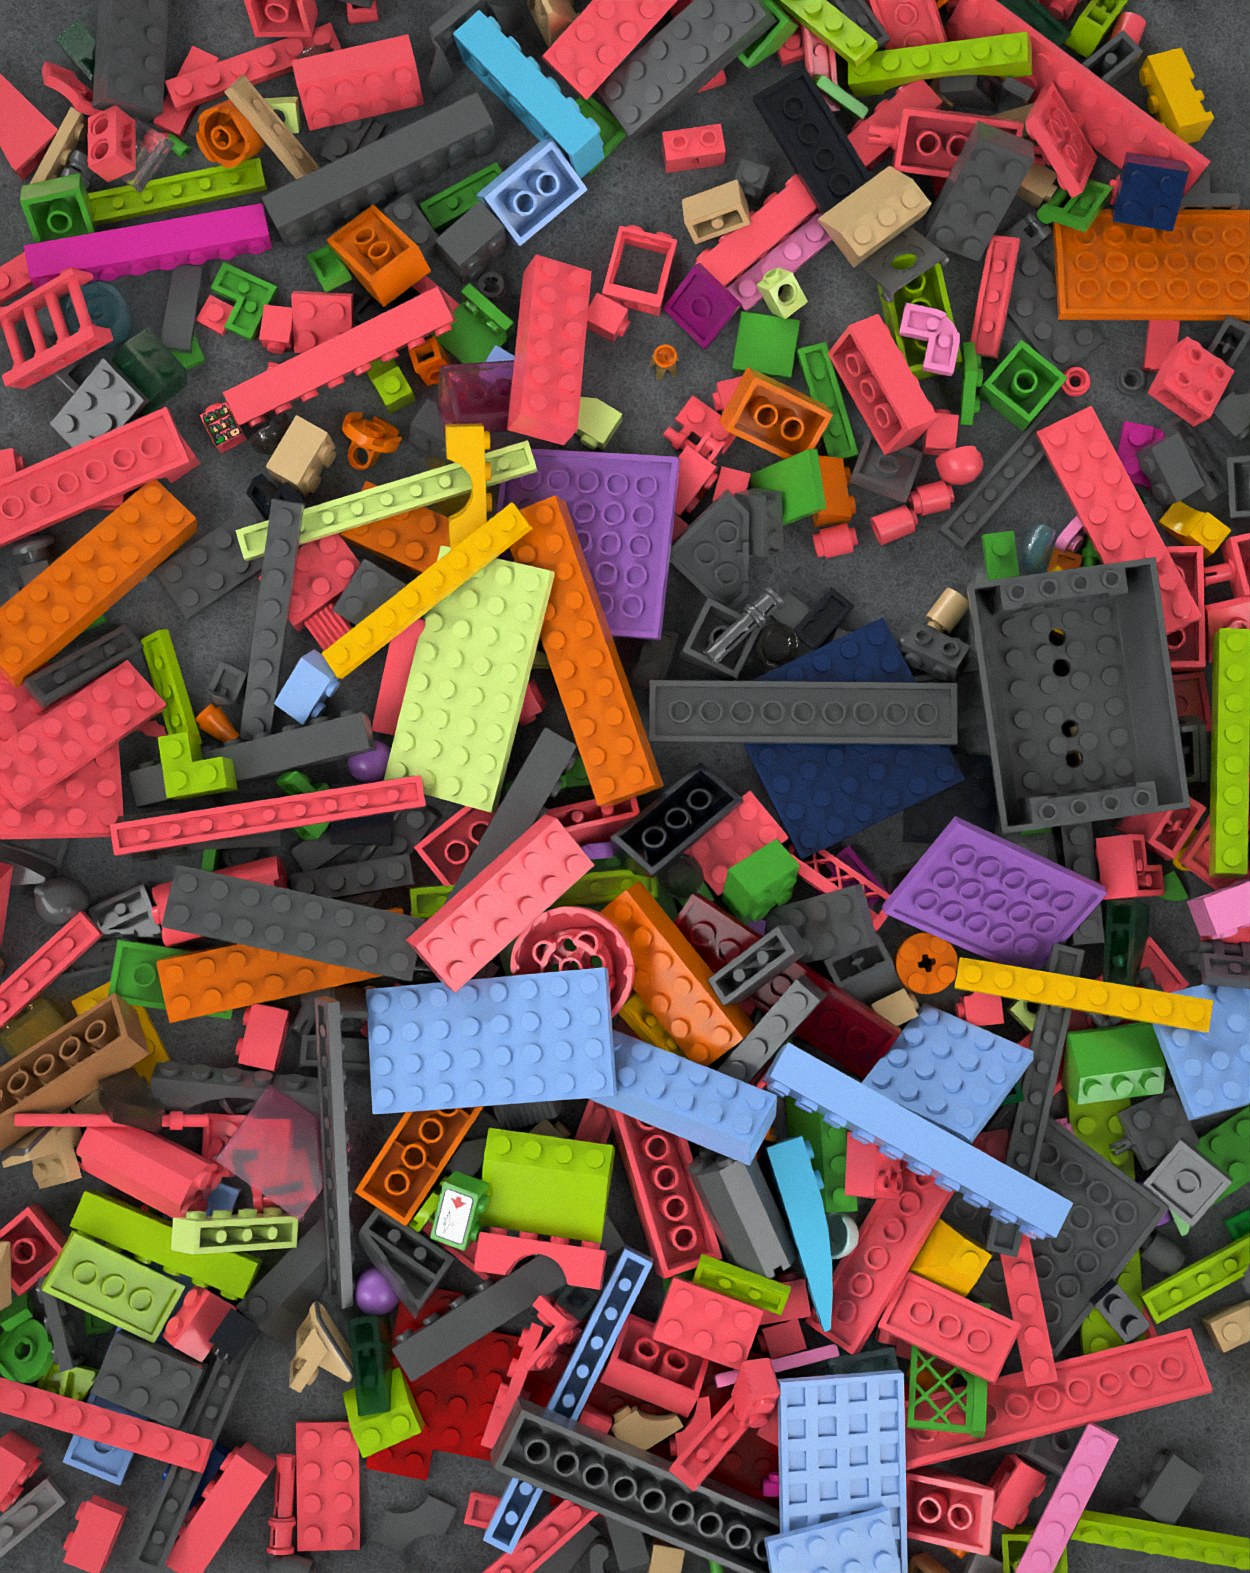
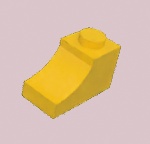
M1181 501L1173 503L1157 522L1158 525L1185 546H1203V560L1211 556L1231 532V529L1209 512L1197 511Z

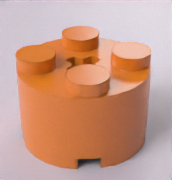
M230 99L205 110L198 118L199 131L196 132V139L200 150L208 160L213 163L222 164L225 168L235 167L261 152L266 143Z
M928 932L913 934L903 939L897 946L892 958L900 984L907 990L917 994L940 992L948 987L956 977L958 959L950 942ZM922 955H924L925 959L931 960V965L927 966V972L925 968L918 967V962L922 961Z

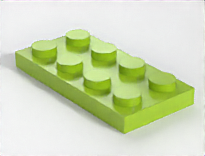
M73 1230L43 1282L41 1290L155 1343L186 1286Z

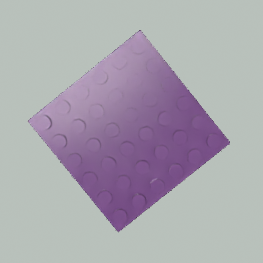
M531 449L538 472L500 483L496 514L511 502L516 504L519 510L554 495L566 501L612 636L661 640L681 459L674 456ZM510 547L496 557L514 562Z

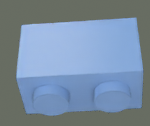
M313 649L301 657L274 704L304 725L312 718H319L326 709L324 701L327 696L331 697L337 691L340 682L337 681L338 677L323 655Z

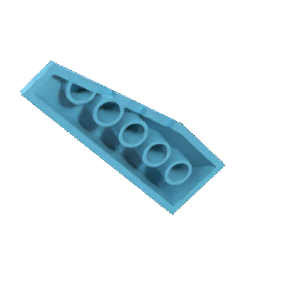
M801 1135L776 1140V1142L765 1143L763 1151L783 1214H785L790 1222L788 1224L789 1233L795 1248H798V1260L805 1279H808V1290L820 1326L826 1332L831 1330L833 1282L829 1230L819 1191L824 1188L819 1170L813 1171L810 1159L814 1158V1153L810 1141H804Z

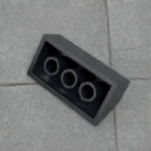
M700 762L610 837L614 856L634 875L654 878L742 804L743 798Z

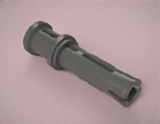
M766 586L762 590L763 594L757 600L744 607L743 614L703 650L704 655L712 664L717 665L756 627H763L770 615L777 609L781 610L785 606L781 597L773 589Z

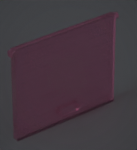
M272 1085L267 1087L220 1153H215L212 1159L301 1222L305 1218L304 1213L324 1187L321 1121ZM349 1142L346 1144V1154L353 1147Z

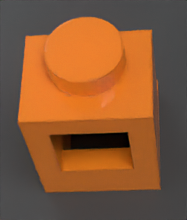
M434 336L425 340L426 343L409 350L414 370L420 375L427 387L432 384L442 385L448 381L450 376L454 375L448 355ZM432 351L434 352L435 356L424 361L422 360L421 356Z

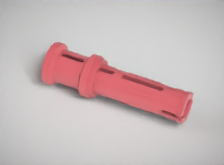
M280 1453L276 1455L273 1515H270L268 1519L271 1531L270 1545L266 1547V1552L273 1555H289L295 1551V1547L292 1545L293 1526L296 1525V1519L293 1515L296 1454Z

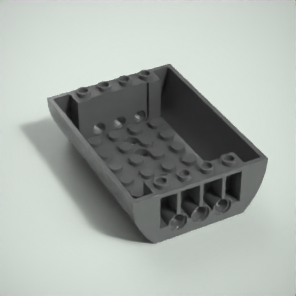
M1156 557L967 583L966 587L1001 834L1190 808ZM1053 629H1058L1064 634V642L1060 646H1054L1049 642V633ZM1058 659H1062L1068 664V672L1063 677L1057 676L1053 671V664ZM1066 720H1072L1077 726L1076 734L1073 737H1066L1061 731V726ZM1071 750L1077 751L1081 756V762L1075 768L1068 766L1065 760L1067 753Z

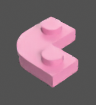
M906 303L898 335L928 341L922 367L923 371L952 376L960 343V333L957 332L955 325L946 317L947 313L941 310Z

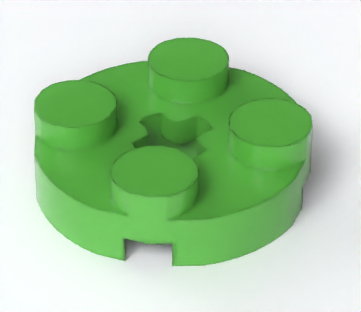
M28 1319L9 1331L4 1330L1 1334L0 1373L6 1379L33 1384L50 1369L53 1363L51 1349L54 1344L52 1335L47 1333L43 1321ZM29 1345L30 1353L23 1358L22 1356L25 1352L23 1346Z

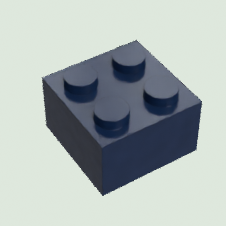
M1126 152L1111 210L1113 222L1173 232L1189 174L1187 163Z

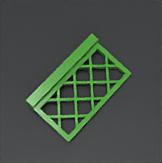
M978 1302L979 1305L987 1309H990L991 1304ZM911 1345L907 1428L970 1434V1437L983 1438L986 1432L988 1381L969 1372L966 1373L957 1366H954L955 1368L941 1378L930 1365L938 1357L933 1355L930 1359L926 1360L918 1351V1348ZM917 1358L923 1363L918 1369ZM925 1368L938 1381L926 1393L916 1383V1376ZM957 1371L967 1381V1388L958 1396L946 1384V1381ZM940 1386L953 1398L941 1411L928 1397ZM917 1390L921 1397L915 1401V1394ZM965 1395H966V1406H965L964 1403L960 1400V1399L963 1398ZM923 1400L936 1413L928 1422L914 1420L915 1407ZM957 1403L966 1413L965 1425L951 1424L944 1413ZM941 1418L944 1423H936L935 1421Z

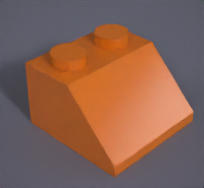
M818 455L827 509L812 515L814 528L849 523L852 514H856L854 496H849L847 485H851L849 483L851 478L849 467H844L843 458Z

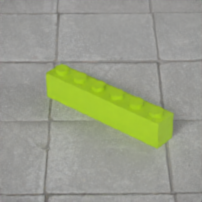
M94 1188L84 1191L70 1224V1227L77 1229L78 1233L92 1240L96 1237L106 1241L105 1246L117 1252H123L124 1249L135 1254L134 1258L140 1262L151 1264L153 1261L163 1265L162 1270L171 1275L180 1276L182 1273L192 1278L191 1282L199 1287L209 1288V1286L220 1289V1295L228 1299L237 1301L238 1297L243 1299L249 1293L263 1259L244 1251L209 1254H188L171 1250L172 1221Z

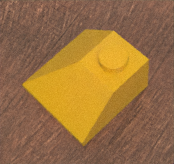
M939 1217L908 1271L965 1298L991 1259L993 1251L985 1250L984 1244Z

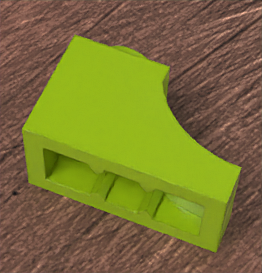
M380 359L370 364L372 369L366 373L389 414L416 401L412 389L394 359L386 363H382Z

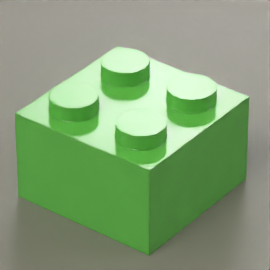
M1021 340L986 380L977 395H980L983 400L1024 432L1058 392L1068 377Z
M775 839L728 869L721 900L744 924L747 925L753 920L755 922L760 921L768 914L771 908L776 905L782 906L792 898L800 865L783 845Z

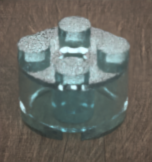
M98 281L80 286L92 324L109 328L114 339L97 350L111 351L127 340L133 328L134 318L129 305L118 290L108 283ZM69 296L65 306L67 320L70 328L74 333L79 332L80 324L71 296Z

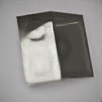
M662 629L661 640L616 637L614 643L630 687L649 693L650 680H666L679 634Z

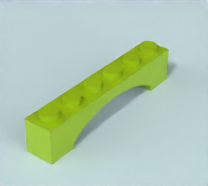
M1026 31L873 52L857 68L848 62V85L855 97L884 94V91L903 84L938 77L989 75L1000 76L1002 79H1006L1007 76L1011 78L1032 75V45Z

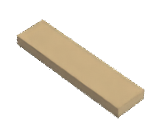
M243 74L237 78L224 93L242 115L247 118L252 127L297 180L320 169L246 76Z

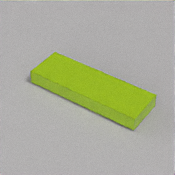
M701 1254L692 1280L695 1284L778 1315L782 1314L791 1287L704 1254Z

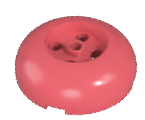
M563 906L542 913L519 934L512 950L511 974L513 973V976L548 973L552 972L551 965L553 964L559 965V971L577 970L573 966L574 961L578 964L579 969L606 967L608 968L611 1018H613L626 1003L633 987L635 975L633 953L623 932L605 915L585 907ZM570 938L573 944L577 946L574 951L566 948V939ZM593 955L601 958L603 964L601 967H595L592 964L591 959Z

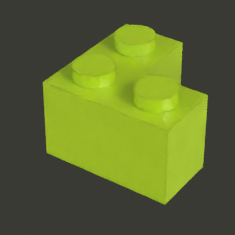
M182 732L158 737L167 798L184 800L238 790L233 759L217 757L203 760L199 735L191 732Z

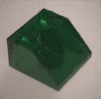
M148 327L125 342L111 360L150 400L137 415L138 418L148 415L187 386V369Z

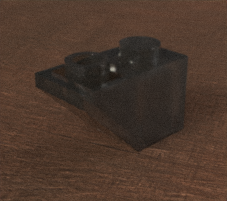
M134 1067L98 1081L99 1102L113 1123L153 1132L162 1130V1116L165 1115L164 1106L159 1098L153 1097L144 1076L140 1077Z

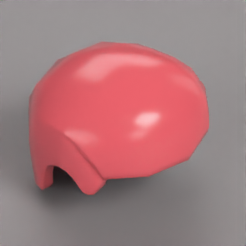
M964 446L949 450L941 454L935 461L940 477L951 485H966L974 481L981 474L984 463L981 453L977 451L975 446Z

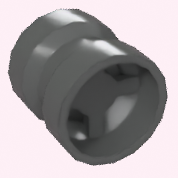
M74 150L69 158V166L62 170L59 177L81 173L87 191L90 186L89 179L96 173L88 168V156Z

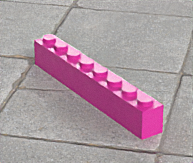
M262 203L24 245L29 277L35 290L60 276V272L67 268H77L78 270L92 273L94 279L91 281H112L119 276L130 274L140 276L152 270H172L179 265L185 264L201 265L207 260L218 258L229 260L236 255L246 253L261 254L265 250L272 249Z

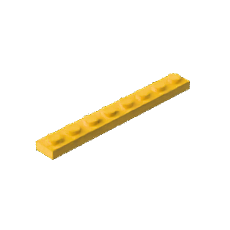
M511 502L323 651L321 654L335 675L343 679L532 530V526L516 504Z
M963 957L959 959L955 989L1204 1033L1209 1032L1213 1000Z

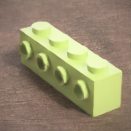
M265 1207L263 1208V1213H257V1209L243 1208L238 1209V1214L233 1215L231 1210H213L212 1216H206V1212L187 1211L186 1217L173 1218L171 1250L188 1254H209L297 1248L298 1216L283 1214L282 1208Z

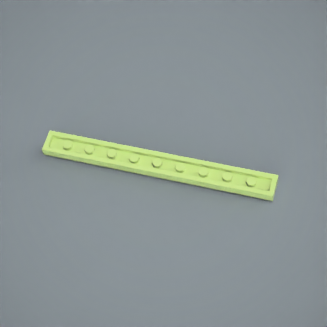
M528 440L485 453V462H490L491 481H486V487L538 472ZM455 462L306 508L303 512L299 545L470 493L472 490L470 475L460 464ZM269 520L235 530L245 561L264 556Z

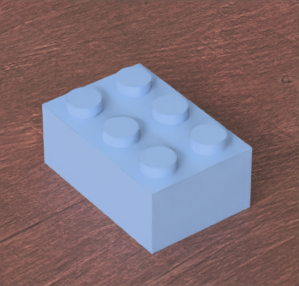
M542 139L475 196L504 226L508 242L521 246L588 189L553 140Z

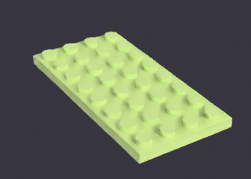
M441 545L437 561L450 552V547ZM495 558L424 614L425 628L417 641L383 781L421 775L425 795L496 813L555 572Z

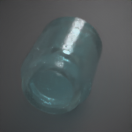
M1035 523L1032 529H1028L1017 555L1021 560L1020 564L1034 571L1038 568H1044L1056 542V531L1049 526Z

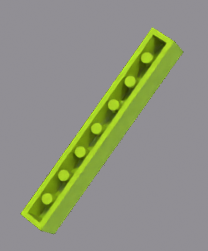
M1219 628L1213 636L1209 877L1241 879L1248 874L1250 629Z

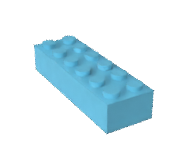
M478 10L453 33L461 60L539 141L542 139L553 140L579 178H583L605 158L602 148L604 143L599 135V132H601L600 127L591 117L586 119L580 113L581 109L573 98L568 97L566 99L560 93L561 89L557 82L550 76L546 78L540 72L541 68L531 56L526 58L520 52L521 47L512 36L507 38L501 32L500 25L492 16L487 18Z

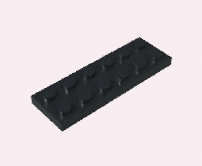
M805 67L753 96V103L821 215L828 212L872 179Z

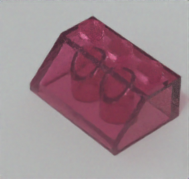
M514 360L452 364L440 367L437 411L444 437L445 424L482 423L484 431H489L490 433L510 432L507 430Z

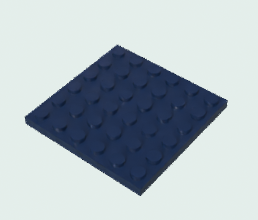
M883 617L752 680L916 683ZM743 744L800 860L965 780L949 747L944 745Z

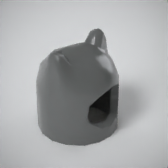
M53 877L37 885L33 890L35 894V908L38 915L46 923L54 926L64 927L80 911H84L88 915V909L91 907V896L87 887L73 878Z

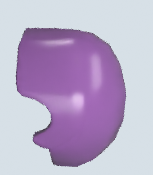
M374 740L376 751L352 756L348 759V768L351 775L361 783L368 784L384 780L391 748L381 741Z
M374 1265L361 1270L354 1279L356 1288L353 1297L358 1308L366 1315L381 1317L392 1312L399 1303V1297Z

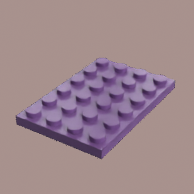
M955 816L888 897L882 907L884 913L998 964L1040 970L1049 960L1052 944L1062 945L1108 893L1105 886Z

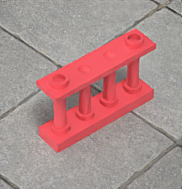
M77 268L64 269L60 272V276L12 304L0 307V328L3 329L14 362L12 370L2 375L5 386L19 389L31 387L114 340L111 330L92 324L80 286L94 279L92 273L81 271ZM70 293L80 324L79 332L72 336L69 335L58 301L59 298ZM46 306L48 307L58 337L56 345L49 349L47 348L36 314L37 311ZM23 319L26 320L36 350L34 357L27 361L25 360L14 324Z

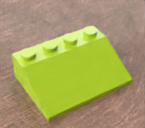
M489 1128L483 1160L482 1181L489 1183L487 1195L490 1196V1202L486 1212L481 1215L480 1223L487 1227L602 1244L615 1156L614 1146Z

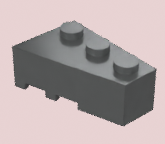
M377 1207L360 1229L357 1243L414 1319L417 1318L447 1275L455 1259L412 1228L404 1226Z

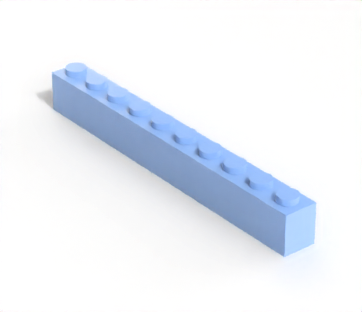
M627 1245L623 1247L545 1408L577 1421L653 1265V1258ZM511 1477L485 1530L483 1541L512 1555L543 1489Z

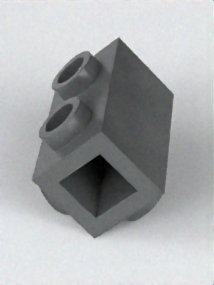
M915 622L910 632L906 630L903 633L899 642L901 654L909 667L921 669L932 674L933 677L940 681L956 683L969 663L970 646L959 638H951L938 632L932 626H925Z

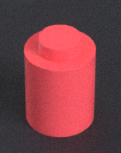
M904 504L870 518V523L878 543L882 546L914 533L915 526L918 525V518L914 509H908Z

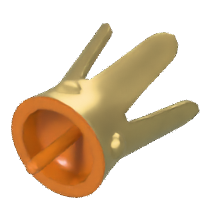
M667 344L660 345L655 349L649 366L657 365V379L662 380L667 369H669L673 377L677 375L676 361H679L676 350Z

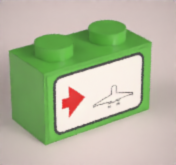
M454 1171L443 1182L430 1238L463 1251L473 1242H477L479 1233L483 1230V1224L480 1223L481 1215L486 1212L490 1202V1196L487 1195L489 1183Z

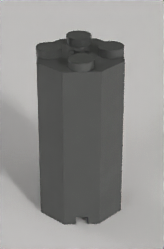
M700 1147L698 1150L700 1155L696 1156L688 1165L687 1172L729 1264L769 1279L776 1276L773 1270L779 1266L782 1267L783 1271L789 1268L797 1255V1250L755 1157L749 1166L706 1147Z

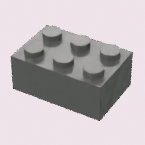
M121 1329L115 1333L91 1394L178 1430L187 1420L210 1363L204 1360L201 1363L176 1348L159 1341L152 1343L127 1330Z

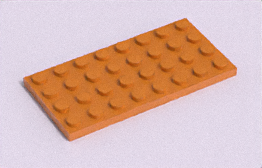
M1103 209L1086 232L1052 221L1058 320L1223 321L1227 315H1230L1241 321H1250V210H1179L1173 232L1113 222L1112 209Z

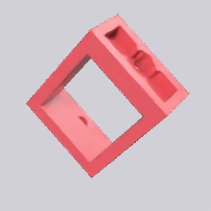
M635 225L619 226L602 295L628 309L660 316L677 251V240L663 232H657L656 234L644 232V229ZM625 244L667 254L657 294L615 284Z

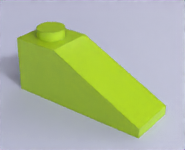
M1091 0L1079 16L1064 44L1072 48L1079 55H1083L1086 58L1091 57L1128 0Z

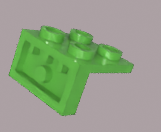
M468 283L461 291L463 302L453 312L457 322L451 324L453 328L451 331L436 337V339L474 375H477L494 346L502 348L515 334L514 322Z

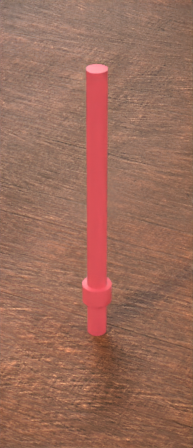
M170 1111V1114L15 1113L14 1126L170 1127V1130H183V1127H208V1114H183V1111Z

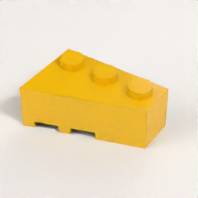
M1181 47L1147 56L1139 70L1141 85L1143 87L1147 86L1149 112L1151 114L1155 113L1156 120L1189 144L1201 139L1214 120V116L1211 111H1204L1200 102L1204 100V94L1202 90L1195 91L1191 79H1194L1195 75Z

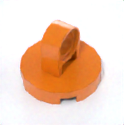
M350 412L345 416L342 431L352 440L347 456L350 465L354 469L365 470L371 468L377 463L381 452L394 453L398 450L402 437H398L400 431L396 427L377 416H373L371 421L362 418V412ZM360 448L366 450L368 454L366 464L362 463L358 458V450Z

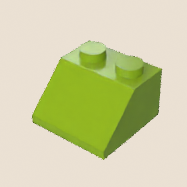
M401 1366L343 1392L350 1428L363 1458L421 1433L425 1426Z

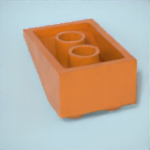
M371 205L326 239L329 246L383 307L431 272L418 245L374 205Z

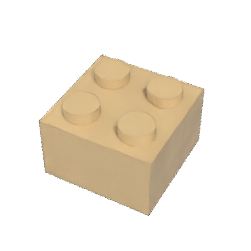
M296 415L267 463L266 469L276 482L280 484L289 482L295 490L299 491L306 498L309 492L314 493L321 482L319 475L324 466L328 468L333 463L336 457V452L334 451L336 447L328 432Z

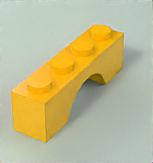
M482 423L445 424L446 457L460 464L468 472L472 484L471 495L466 505L459 512L448 517L450 551L487 522L486 512H492L491 493H486V481H491L490 462H485V450H490V432L484 431Z

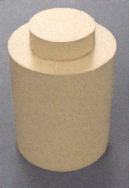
M946 588L925 616L928 622L927 625L934 627L940 633L949 635L969 609V601L957 591Z

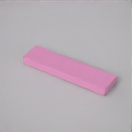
M832 1344L774 1359L771 1362L774 1372L778 1373L836 1358L840 1354L837 1345ZM739 1370L716 1374L714 1377L716 1389L735 1384Z

